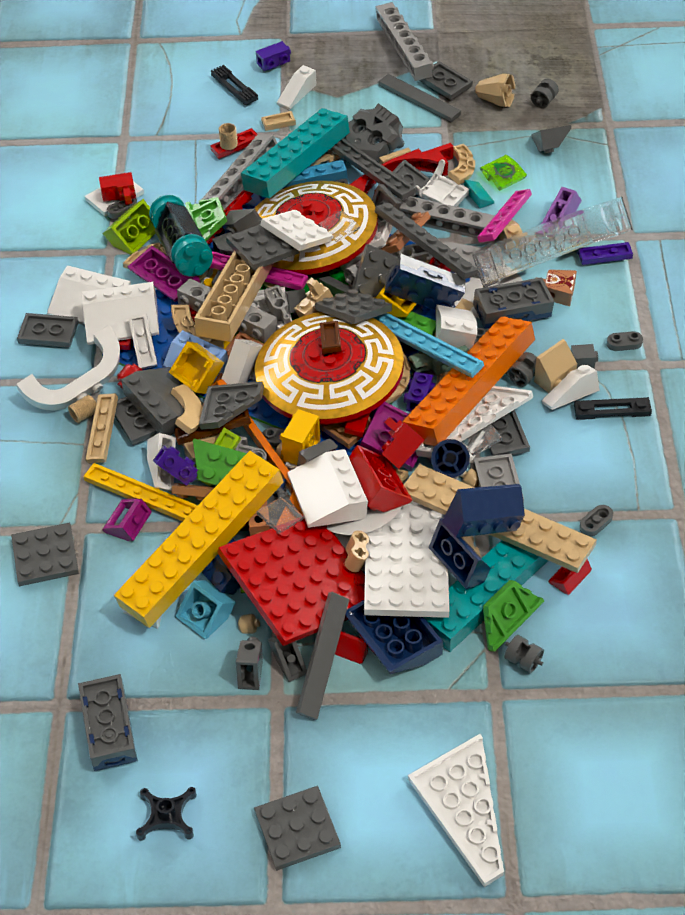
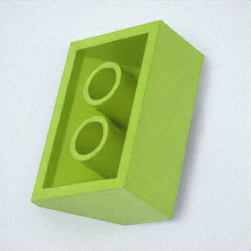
M144 199L138 201L102 234L113 247L130 255L133 254L156 234L155 227L149 217L150 206Z

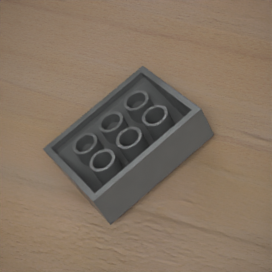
M171 367L136 371L121 379L124 395L158 433L169 436L175 434L174 429L178 427L175 424L176 419L183 415L184 408L171 394L173 388L183 385V383L169 373Z

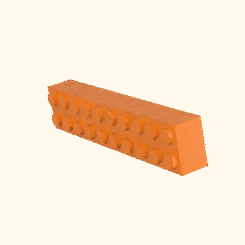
M500 317L467 352V354L483 361L484 367L473 378L452 368L402 422H405L425 440L423 444L436 446L440 441L445 440L535 341L532 322Z

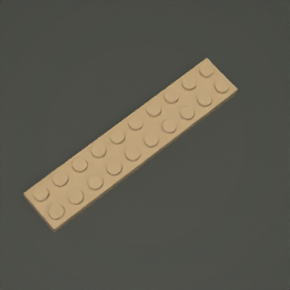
M419 464L404 484L412 501L444 515L458 489L475 488ZM524 509L525 516L517 531L489 534L576 573L579 572L597 542V539Z

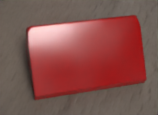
M588 559L578 573L561 567L548 582L569 595L591 572L592 568Z
M341 631L335 655L362 664L368 653V645L363 639Z

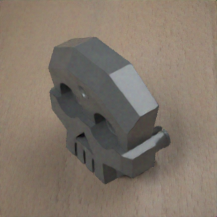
M379 103L373 109H360L352 116L353 120L348 122L350 133L344 139L378 163L379 157L387 155L390 150L394 151L396 148H402L405 144L402 139L403 126L398 116L392 114V112Z

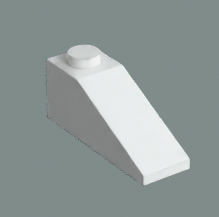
M304 65L301 66L293 74L278 99L277 105L290 110L316 86V70Z
M582 365L578 369L571 371L542 400V404L553 410L600 391L597 371L588 365Z
M158 433L147 440V461L154 487L172 492L174 476L153 462V459L163 445L167 448L170 446L175 448L176 437Z

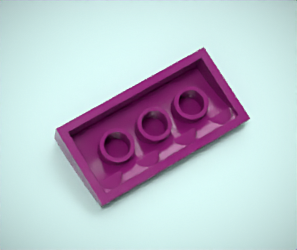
M150 246L127 266L130 271L146 282H153L154 288L174 302L178 301L177 289L189 279L201 283L197 276L191 277L180 273L169 257L154 246Z

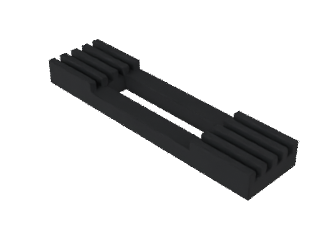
M224 64L222 67L214 68V71L211 70V76L245 106L258 100V94L236 78L232 71ZM230 79L236 86H238L242 90V92L236 90L226 80Z
M649 397L574 401L576 420L632 415V417H645L652 414ZM630 405V408L595 410V407Z

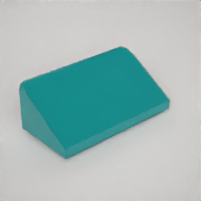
M464 181V186L469 188V196L479 208L494 204V200L479 182Z

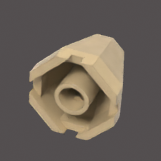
M500 74L481 80L476 85L475 92L478 97L498 106L510 107L514 100V94H512V89L515 90L514 77L510 74Z

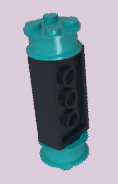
M164 195L157 198L150 207L149 217L170 261L176 265L178 271L183 275L191 277L202 275L212 264L213 253L179 197Z

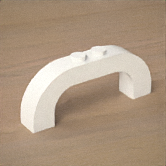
M109 325L94 334V342L103 354L101 362L67 386L58 390H50L40 385L33 374L17 383V390L28 403L44 410L65 409L93 391L94 393L98 392L113 377L119 365L120 346L116 334Z

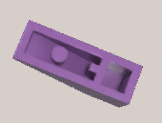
M561 187L538 230L554 236L577 211L582 201L575 190Z

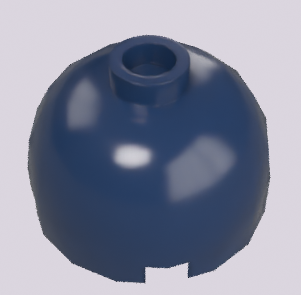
M446 439L440 441L434 447L431 453V463L436 472L455 478L461 476L467 470L470 463V454L462 442L456 439Z

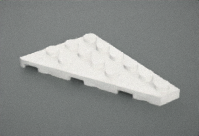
M493 386L446 439H456L462 442L533 398L532 391ZM422 443L417 448L416 454L417 456L431 458V453L435 446Z
M479 734L409 774L408 780L485 887L504 875V868L493 809V799L491 797L483 737Z

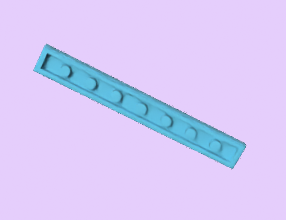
M389 313L373 317L387 326L401 342L471 378L484 367L483 361Z

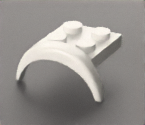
M441 159L428 183L421 189L418 185L415 186L416 194L425 200L457 207L469 194V188L461 184L458 185L454 181L442 176L445 161Z

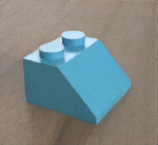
M207 580L193 581L175 617L204 639H207L228 619L236 602L226 594L219 592Z

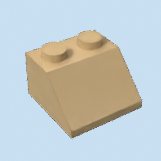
M564 339L537 356L534 382L548 393L571 371L577 369V362Z

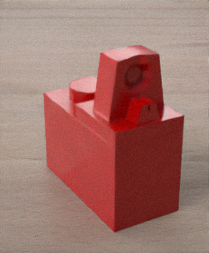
M132 172L99 177L103 202L120 199V201L125 200V204H132V199L136 198Z
M388 417L384 423L391 429L388 433L394 440L392 442L388 440L382 446L383 452L381 454L397 469H400L425 440L405 422L403 423L399 420L396 423Z

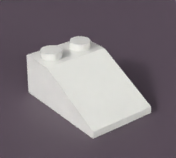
M437 305L436 338L456 348L466 345L470 350L477 337V321L472 311Z

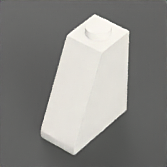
M235 339L222 379L227 384L247 383L255 369L256 359L263 345L252 340Z

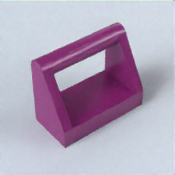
M123 499L112 513L102 531L126 541H134L152 511L142 499ZM124 509H129L121 523L115 525Z

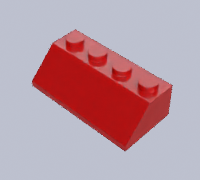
M357 445L349 459L368 500L367 507L374 511L377 509L386 512L411 503L412 498L390 461L380 454Z

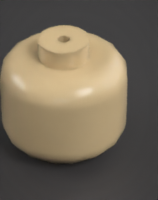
M472 468L461 476L463 478L462 482L472 487H477L479 484L477 472Z
M254 614L242 615L238 620L239 631L243 634H253L257 631V627H260V621Z

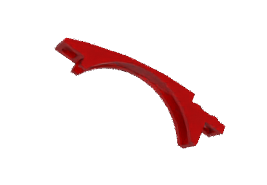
M448 143L421 152L418 148L381 165L393 172L403 160H406L419 171L434 173L439 161L443 159L445 166L442 176H447L448 160L453 159L454 146L452 143ZM364 174L349 185L368 194L369 190L377 182Z

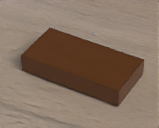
M338 321L320 323L323 354L341 352Z

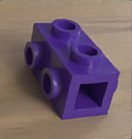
M281 41L256 51V63L263 71L290 62L291 55L290 47Z
M419 372L414 373L413 379H410L408 383L409 392H405L403 403H406V411L412 412L436 386V383H433V375Z
M163 445L153 459V462L185 485H188L189 482L192 483L196 479L198 471L194 467L195 462L187 456L185 459L180 457V452L174 447L170 446L167 448Z

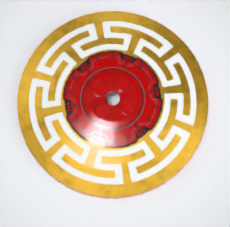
M311 181L292 185L279 190L270 199L265 198L254 208L262 219L297 210L301 215L313 220L316 225L327 229V232L333 235L331 242L301 250L299 254L275 262L272 266L304 275L325 272L348 263L364 251L365 245L369 244L375 237L378 227V216L375 213L376 207L371 198L354 186L335 181Z
M323 312L302 316L285 324L267 339L256 359L255 377L256 382L263 381V399L280 414L292 419V415L299 409L319 416V424L340 423L366 415L389 399L398 387L403 375V351L395 334L387 326L374 318L353 324ZM338 321L341 352L323 354L320 323Z

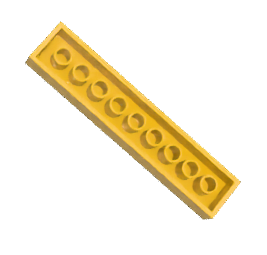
M249 451L114 594L118 605L150 628L216 557L218 548L226 545L283 484L280 469L252 451Z

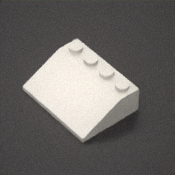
M67 266L59 278L47 315L78 317V324L85 325L82 292L131 285V281Z
M153 282L82 292L88 345L96 344L94 342V334L107 325L112 328L118 341L133 339L128 317L142 313L147 314L151 336L159 335L157 297Z
M345 449L325 452L288 472L289 480L308 528L366 518L368 500Z

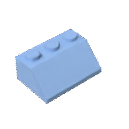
M182 330L171 342L163 364V368L172 367L187 341L198 343L223 361L224 365L219 373H223L225 370L228 354L226 350Z

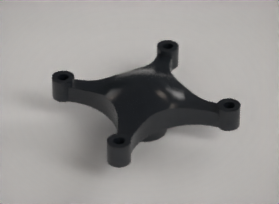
M189 787L185 793L174 798L156 797L147 788L140 790L141 799L147 801L151 806V815L146 824L136 830L138 840H144L149 832L158 829H176L185 834L186 839L194 837L193 828L186 825L182 819L186 803L197 796L194 787Z

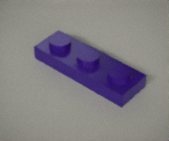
M629 242L578 249L582 265L633 259V252Z

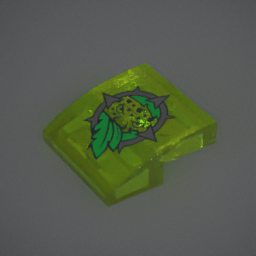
M504 155L480 167L488 181L492 180L499 191L525 179L527 176L521 166L508 155Z

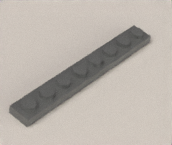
M344 138L330 148L331 151L375 182L384 184L392 194L402 201L416 194L415 187Z
M384 203L383 205L376 206V214L462 279L477 276L478 269L439 241L435 236L428 233L426 229L416 224L414 220L404 215L403 212L393 207L392 204Z

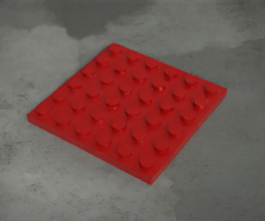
M305 518L223 545L217 551L283 646L318 632L329 592H334L348 598L347 609L365 599V574L362 570L352 572L346 568L345 560L348 553L334 533L326 529L327 525L308 528Z

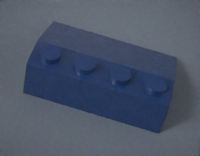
M364 600L346 611L345 617L389 674L426 665L443 654L442 639L424 617L364 615Z

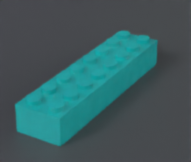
M321 108L241 172L243 189L270 199L350 133L348 116Z
M501 540L482 557L491 568L485 582L465 589L457 580L449 587V618L424 617V619L442 639L443 647L451 652L484 621L483 605L509 580H514L523 585L549 560Z

